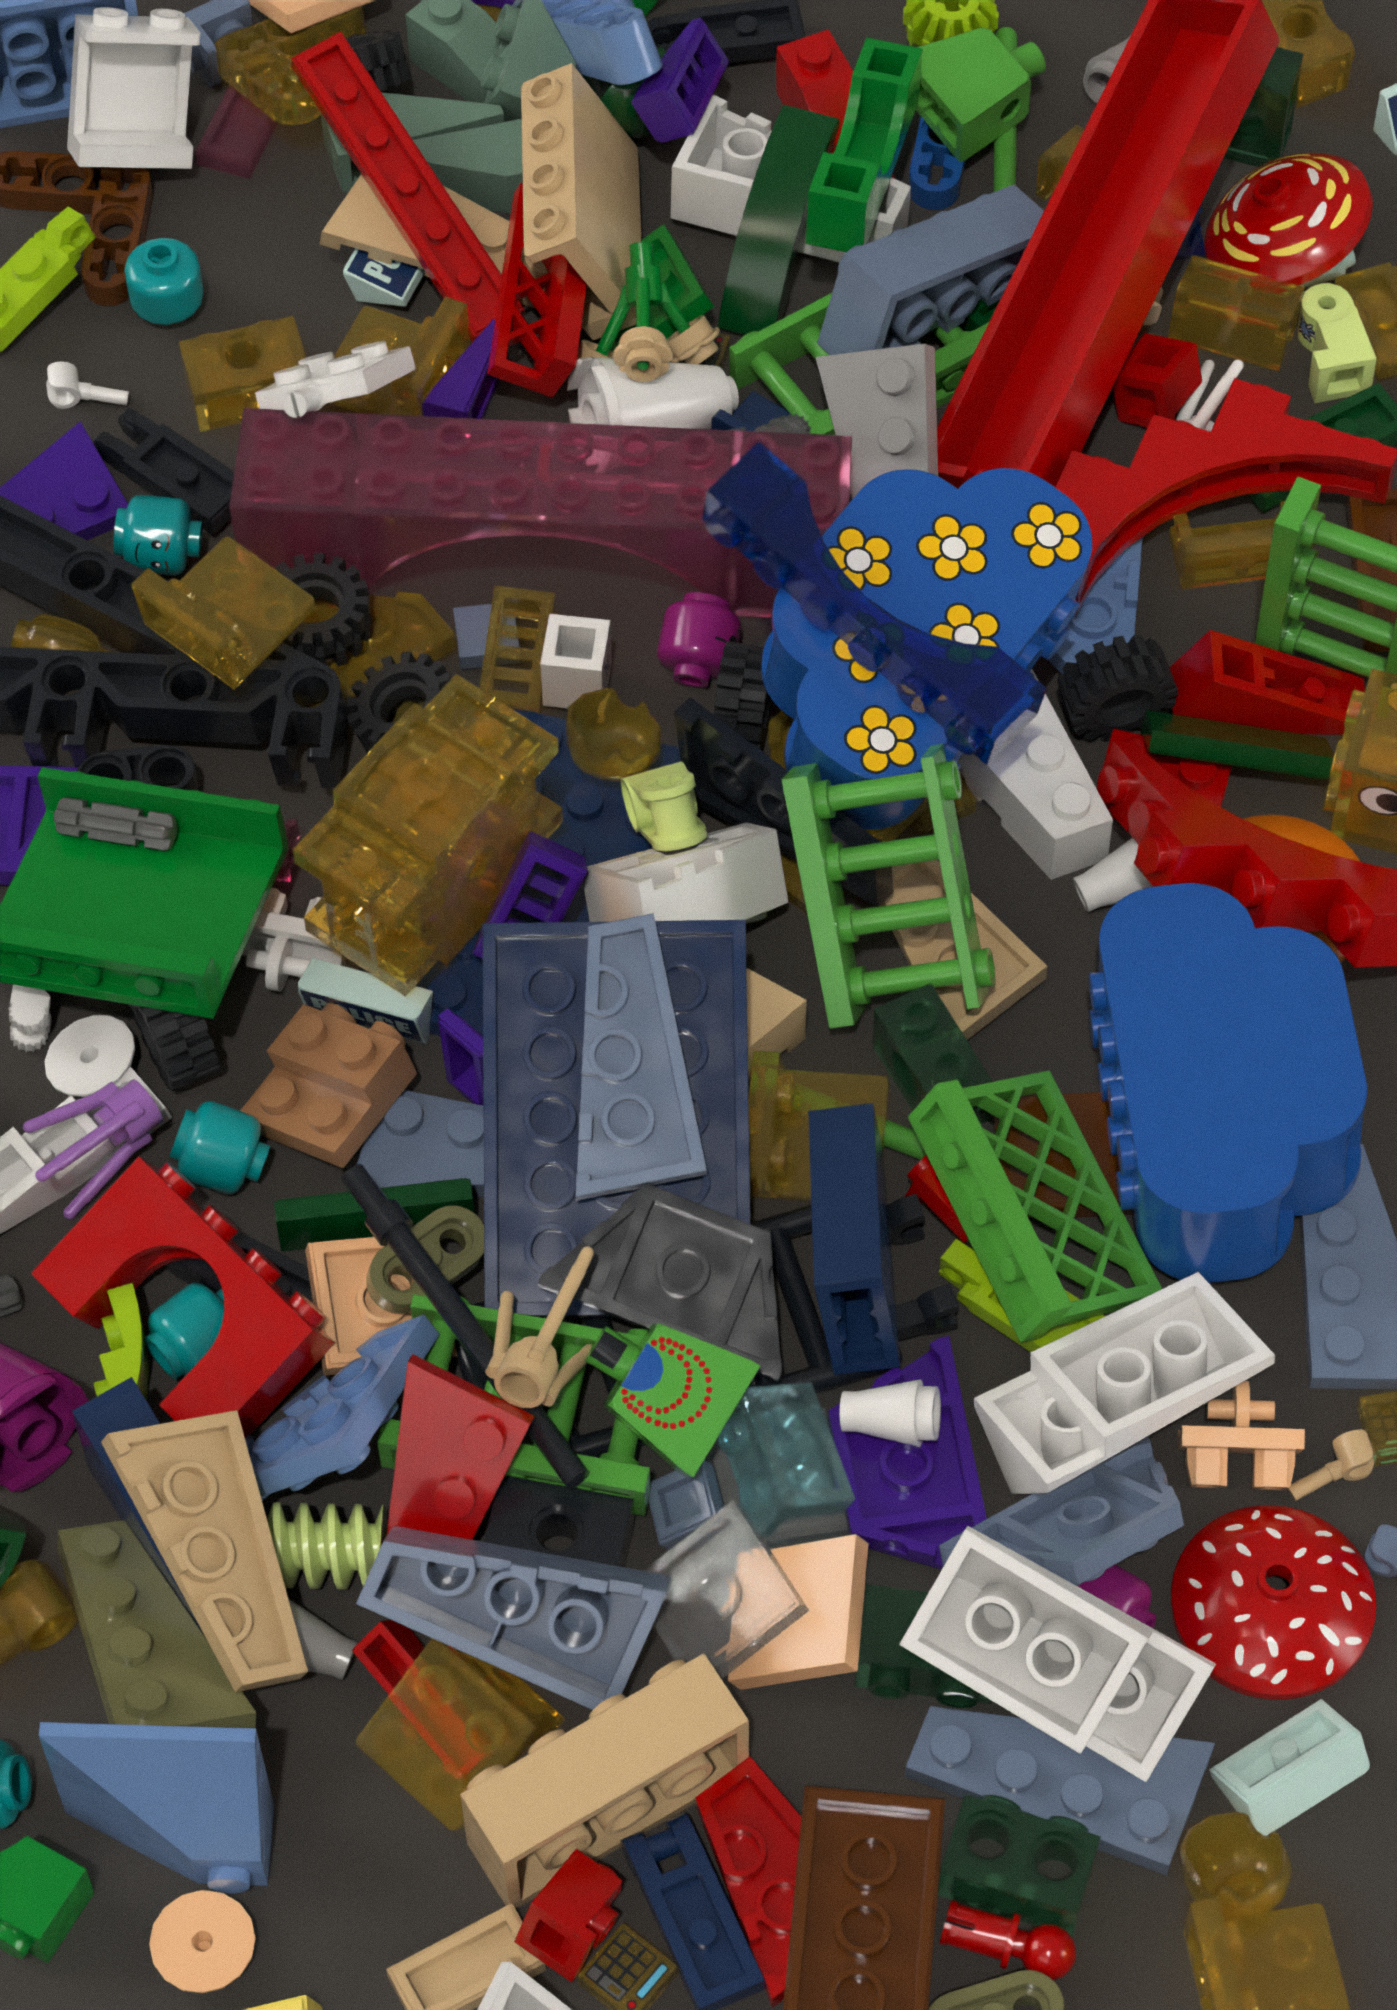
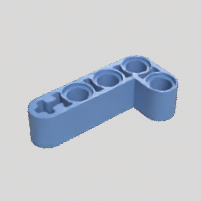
M542 0L577 63L576 69L580 74L615 85H625L645 79L662 68L663 64L644 13L641 9L635 7L633 0Z

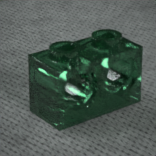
M965 1794L940 1870L938 1896L1013 1919L1014 1913L1021 1914V1922L1033 1926L1054 1924L1065 1929L1073 1938L1097 1861L1101 1836L1089 1833V1829L1084 1824L1068 1817L1051 1816L1047 1820L1021 1812L1022 1810L1019 1805L1001 1796L984 1795L979 1799ZM980 1839H991L998 1842L1004 1848L1005 1853L995 1859H983L976 1856L969 1846ZM1047 1860H1058L1065 1863L1072 1870L1073 1874L1065 1880L1054 1881L1045 1878L1038 1871L1037 1866Z

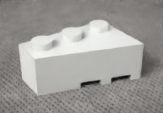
M747 822L707 833L705 840L687 848L673 851H657L652 848L587 866V873L583 879L590 922H611L654 913L655 921L746 920V923H751L767 917L766 911L789 903L776 829Z

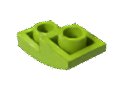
M133 1283L107 1290L113 1315L103 1317L101 1320L111 1351L99 1355L105 1379L94 1382L93 1385L96 1395L99 1396L132 1377L147 1401L149 1359L148 1349L144 1341L146 1335Z

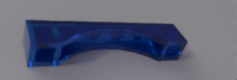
M761 442L756 443L707 490L702 519L705 521L706 527L714 539L727 548L735 547L753 563L754 570L767 585L774 589H784L800 603L802 612L813 625L822 630L830 629L848 645L850 654L858 664L872 672L877 670L896 686L897 694L909 708L918 713L926 712L941 725L948 740L959 751L967 755L974 754L983 763L988 765L1037 716L1047 688L999 647L965 644L929 634L897 619L869 599L841 570L825 545L811 510L807 482Z

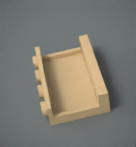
M570 63L528 80L521 86L524 255L531 263L542 261L557 254L563 255L587 284L582 328L592 340H596L602 337L617 306L622 287L626 285L625 268L631 266L629 245L641 242L638 147L575 66ZM630 307L620 330L636 325V307Z

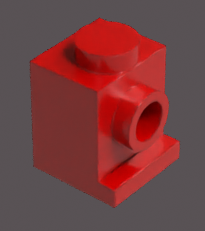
M1144 333L1130 350L1113 385L1118 420L1148 427L1153 414L1175 420L1174 415L1202 383L1197 343Z
M575 1849L531 1902L514 1942L572 1983L579 1975L591 1947L596 1949L603 1942L619 1916V1913L613 1910L611 1905L621 1892L622 1880L609 1867L596 1863L581 1851Z

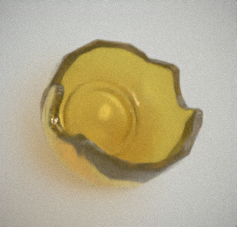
M604 688L584 693L568 706L566 743L573 762L584 773L600 780L621 781V778L647 771L660 757L662 728L654 717L649 714V709L644 702H641L637 707L626 706L618 698L616 690Z
M1241 1812L1208 1816L1188 1829L1179 1847L1185 1885L1195 1903L1208 1913L1227 1920L1247 1921L1264 1916L1284 1899L1294 1875L1286 1848L1283 1847L1279 1833L1273 1832L1270 1837L1261 1834L1255 1829L1249 1816Z

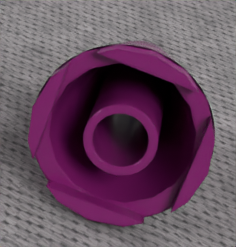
M1 1342L0 1486H5L10 1492H17L45 1480L67 1460L72 1450L65 1444L76 1426L72 1410L88 1402V1399L81 1386L69 1376Z

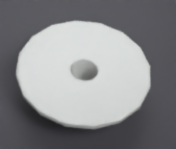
M92 1015L76 1020L60 1031L50 1044L44 1061L46 1077L56 1090L68 1096L86 1097L94 1094L111 1081L115 1084L131 1066L135 1053L134 1035L123 1021L109 1015Z

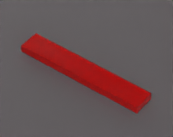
M340 31L292 57L291 67L473 343L487 325L496 318L502 274ZM516 300L514 305L524 318L525 309L520 301Z

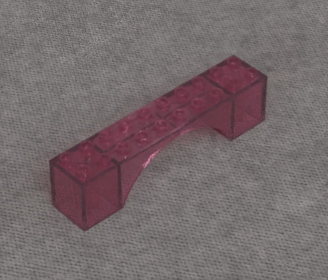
M243 408L230 500V513L242 589L244 593L264 591L263 580L267 574L276 578L275 566L282 561L290 569L293 568V556L304 554L305 563L314 562V552L325 553L326 564H331L335 555L345 559L346 570L354 565L360 571L361 580L365 579L369 590L372 584L382 575L401 562L440 546L486 537L547 536L592 542L640 556L678 574L703 593L716 595L727 600L731 605L730 610L737 616L772 617L775 597L780 586L785 581V567L792 562L802 560L850 503L852 436L309 411L302 417L299 415L297 418H293L285 410Z

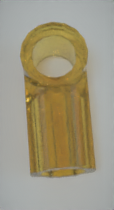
M28 1560L16 1565L4 1585L0 1588V1665L24 1649L30 1652H37L56 1644L74 1628L78 1621L74 1607L39 1560Z

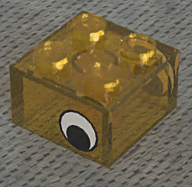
M1372 668L1365 692L1353 690L1344 723V726H1346L1342 740L1338 741L1332 762L1331 779L1323 810L1334 813L1331 832L1343 841L1397 854V674Z

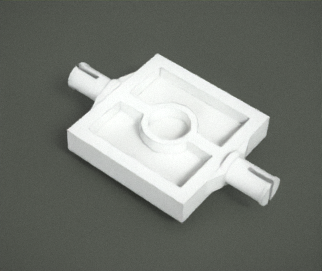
M379 341L356 347L351 350L352 354L335 359L333 352L301 359L298 361V366L273 373L275 383L255 392L261 416L285 411L290 417L297 418L299 415L302 417L307 412L320 410L326 403L369 394L416 369L410 346L388 350L386 341Z

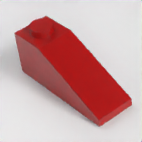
M829 29L777 47L776 93L783 105L831 116L840 120L831 152L833 154L844 122L853 69Z
M1209 630L1170 666L1178 689V696H1175L1176 704L1173 707V714L1299 734L1362 735L1369 729L1364 678L1213 630Z

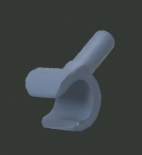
M1383 1524L1378 1527L1376 1534L1372 1535L1364 1555L1365 1562L1372 1573L1383 1577L1397 1576L1396 1527Z

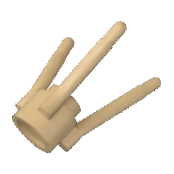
M586 1246L581 1249L537 1337H525L509 1347L514 1295L510 1291H504L501 1294L493 1356L485 1373L488 1377L494 1379L496 1391L511 1405L520 1408H533L541 1403L548 1407L552 1406L560 1390L586 1365L585 1358L592 1347L591 1344L585 1345L558 1370L557 1353L551 1342L586 1274V1270L594 1255L593 1248Z

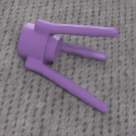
M132 1079L119 1089L111 1081L94 1094L24 1122L23 1130L26 1133H32L95 1108H102L94 1113V1118L99 1125L96 1129L36 1171L35 1177L40 1182H44L57 1172L62 1171L107 1138L115 1146L125 1141L64 1209L63 1215L66 1219H73L136 1151L151 1142L152 1138L148 1131L163 1122L161 1112L154 1100L137 1080Z

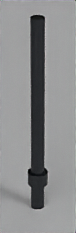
M362 1164L351 1167L342 1175L341 1181L367 1215L365 1225L381 1246H390L496 1391L494 1379L488 1377L485 1373L493 1356L494 1342L410 1230L413 1221L400 1203L395 1199L388 1200ZM540 1405L533 1408H521L535 1416L526 1433L565 1486L571 1489L582 1483L590 1472Z

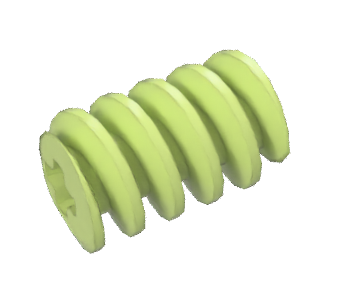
M273 1502L267 1517L285 1588L294 1587L301 1569H303L310 1589L321 1588L328 1570L331 1571L337 1589H348L355 1570L358 1571L361 1583L364 1586L387 1534V1513L384 1504L380 1508L375 1523H368L362 1504L354 1505L347 1523H341L335 1503L327 1504L320 1522L313 1521L307 1503H300L293 1522L286 1521L280 1502Z

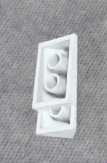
M1197 1272L1030 1352L1031 1371L975 1397L974 1408L1011 1494L1049 1493L1275 1363V1354L1204 1277Z
M969 1526L966 1527L899 1644L1081 1754L1086 1746L1145 1782L1149 1779L1216 1665L1211 1660Z

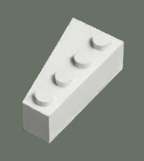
M712 95L694 134L688 135L672 165L670 218L737 236L751 186L772 131L771 121L752 112L746 118L727 110L728 101ZM891 177L867 243L885 237L899 228L908 227L911 186ZM806 219L797 252L840 262L845 252L805 244Z
M1031 669L1030 672L1034 674V677L1022 696L1014 705L1009 704L1005 700L994 715L998 719L997 724L985 742L977 750L968 745L957 762L961 764L959 772L965 777V786L979 801L984 799L1001 817L1002 827L1052 880L1095 865L1108 856L1113 819L1034 671Z

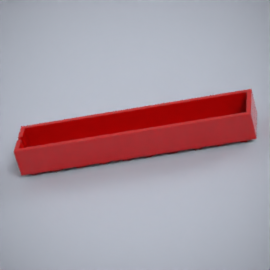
M1148 0L937 427L938 477L959 489L963 483L979 473L998 468H1011L1032 473L1056 487L1071 451L1081 453L1280 42V38L1262 0Z

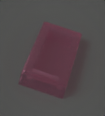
M237 69L195 151L197 165L250 179L292 97L290 83Z

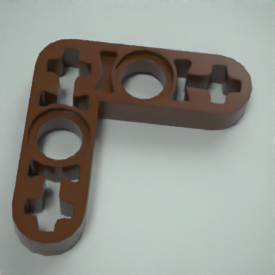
M5 151L0 153V206L9 209L62 212L65 208L70 207L78 213L91 214L89 226L96 238L84 249L81 271L85 293L91 301L98 305L117 306L126 302L129 299L124 273L127 257L135 247L145 242L152 206L153 191L149 170L147 168L79 167L71 154L31 151ZM12 176H17L14 183L7 184ZM66 176H77L84 180V183L79 188L72 191H63L55 187V183ZM39 177H42V180H43V186H42V187H39V186H40ZM96 180H102L99 181L100 190H96ZM124 183H131L127 191H120L123 189ZM114 224H125L132 228V232L122 239H109L102 235L107 227ZM107 259L115 261L117 273L111 276L110 281H101L105 280L107 276Z

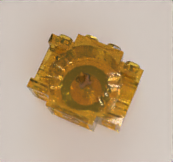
M457 674L425 708L414 703L332 791L334 806L293 849L295 864L320 879L324 896L304 916L306 931L405 997L438 960L448 965L482 927V923L486 922L528 832H535L548 839L563 822V808L537 792L535 781L540 772L559 753L558 738Z

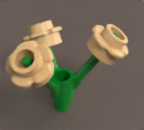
M637 242L629 245L631 266L625 268L626 285L622 287L617 306L599 344L581 340L578 346L577 360L586 357L613 358L614 363L619 365V370L625 372L630 379L637 382H650L668 372L670 367L668 362L670 361L678 363L684 360L686 364H699L719 349L714 339L719 335L720 330L718 327L712 328L704 315L695 318L689 323L673 301L666 284L661 282L660 266L654 265L653 243ZM661 305L677 329L667 339L659 330L650 327L649 306ZM630 307H636V327L629 329L621 336L619 345L612 352L610 349Z

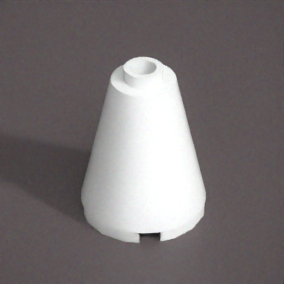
M586 357L578 359L575 368L569 374L567 391L578 389L579 407L568 409L574 442L583 464L587 469L598 467L599 469L595 476H610L658 455L657 450L681 441L692 440L710 432L711 419L719 409L732 415V411L738 408L739 396L734 379L731 376H726L719 366L668 362L670 364L669 370L663 376L650 382H637L630 379L625 372H621L619 365L614 363L613 358Z

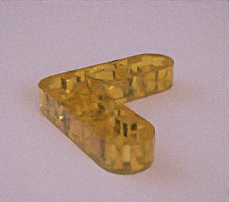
M363 6L294 33L288 32L271 19L229 33L215 42L218 74L274 121L285 125L308 123L316 119L321 112L293 71L291 58L340 31L345 38L351 37L354 34H365L366 24Z

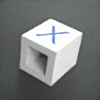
M549 614L540 663L543 706L604 712L612 666L611 620Z

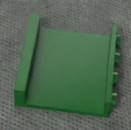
M42 767L37 777L46 812L0 904V982L213 1019L289 849L280 805L254 799L246 800L208 794L198 790H183L145 784L135 780L126 781L89 775L79 771H64ZM71 797L87 800V807H91L92 802L96 801L140 808L144 810L143 816H148L150 810L165 812L176 817L178 833L172 848L167 851L145 848L144 841H140L139 846H130L88 838V832H84L82 837L62 835L56 831L55 821H53L54 811L57 809L60 799Z

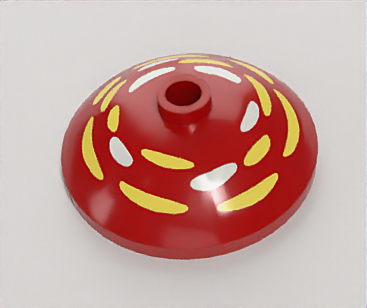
M1298 153L1271 160L1238 180L1216 206L1205 232L1204 245L1207 258L1220 279L1240 290L1274 292L1307 283L1326 273L1342 261L1364 235L1373 210V197L1370 186L1356 165L1336 155Z

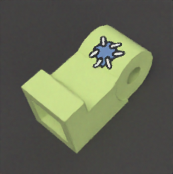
M1320 283L1311 286L1304 292L1297 328L1299 341L1305 348L1312 351L1308 380L1309 390L1314 403L1350 397L1372 386L1377 358L1350 294L1342 287L1331 283Z

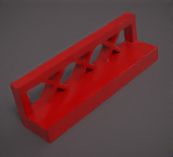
M520 183L513 195L487 374L553 398L576 366L587 284L561 254L542 260L541 262L547 269V274L536 279L521 261V256L524 255L523 183ZM528 296L541 314L540 320L529 325L514 305L516 300ZM521 341L535 361L534 369L507 360L508 347Z

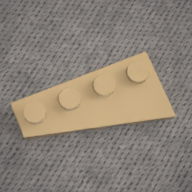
M238 1411L108 1433L101 1443L235 1693L301 1679L308 1672Z

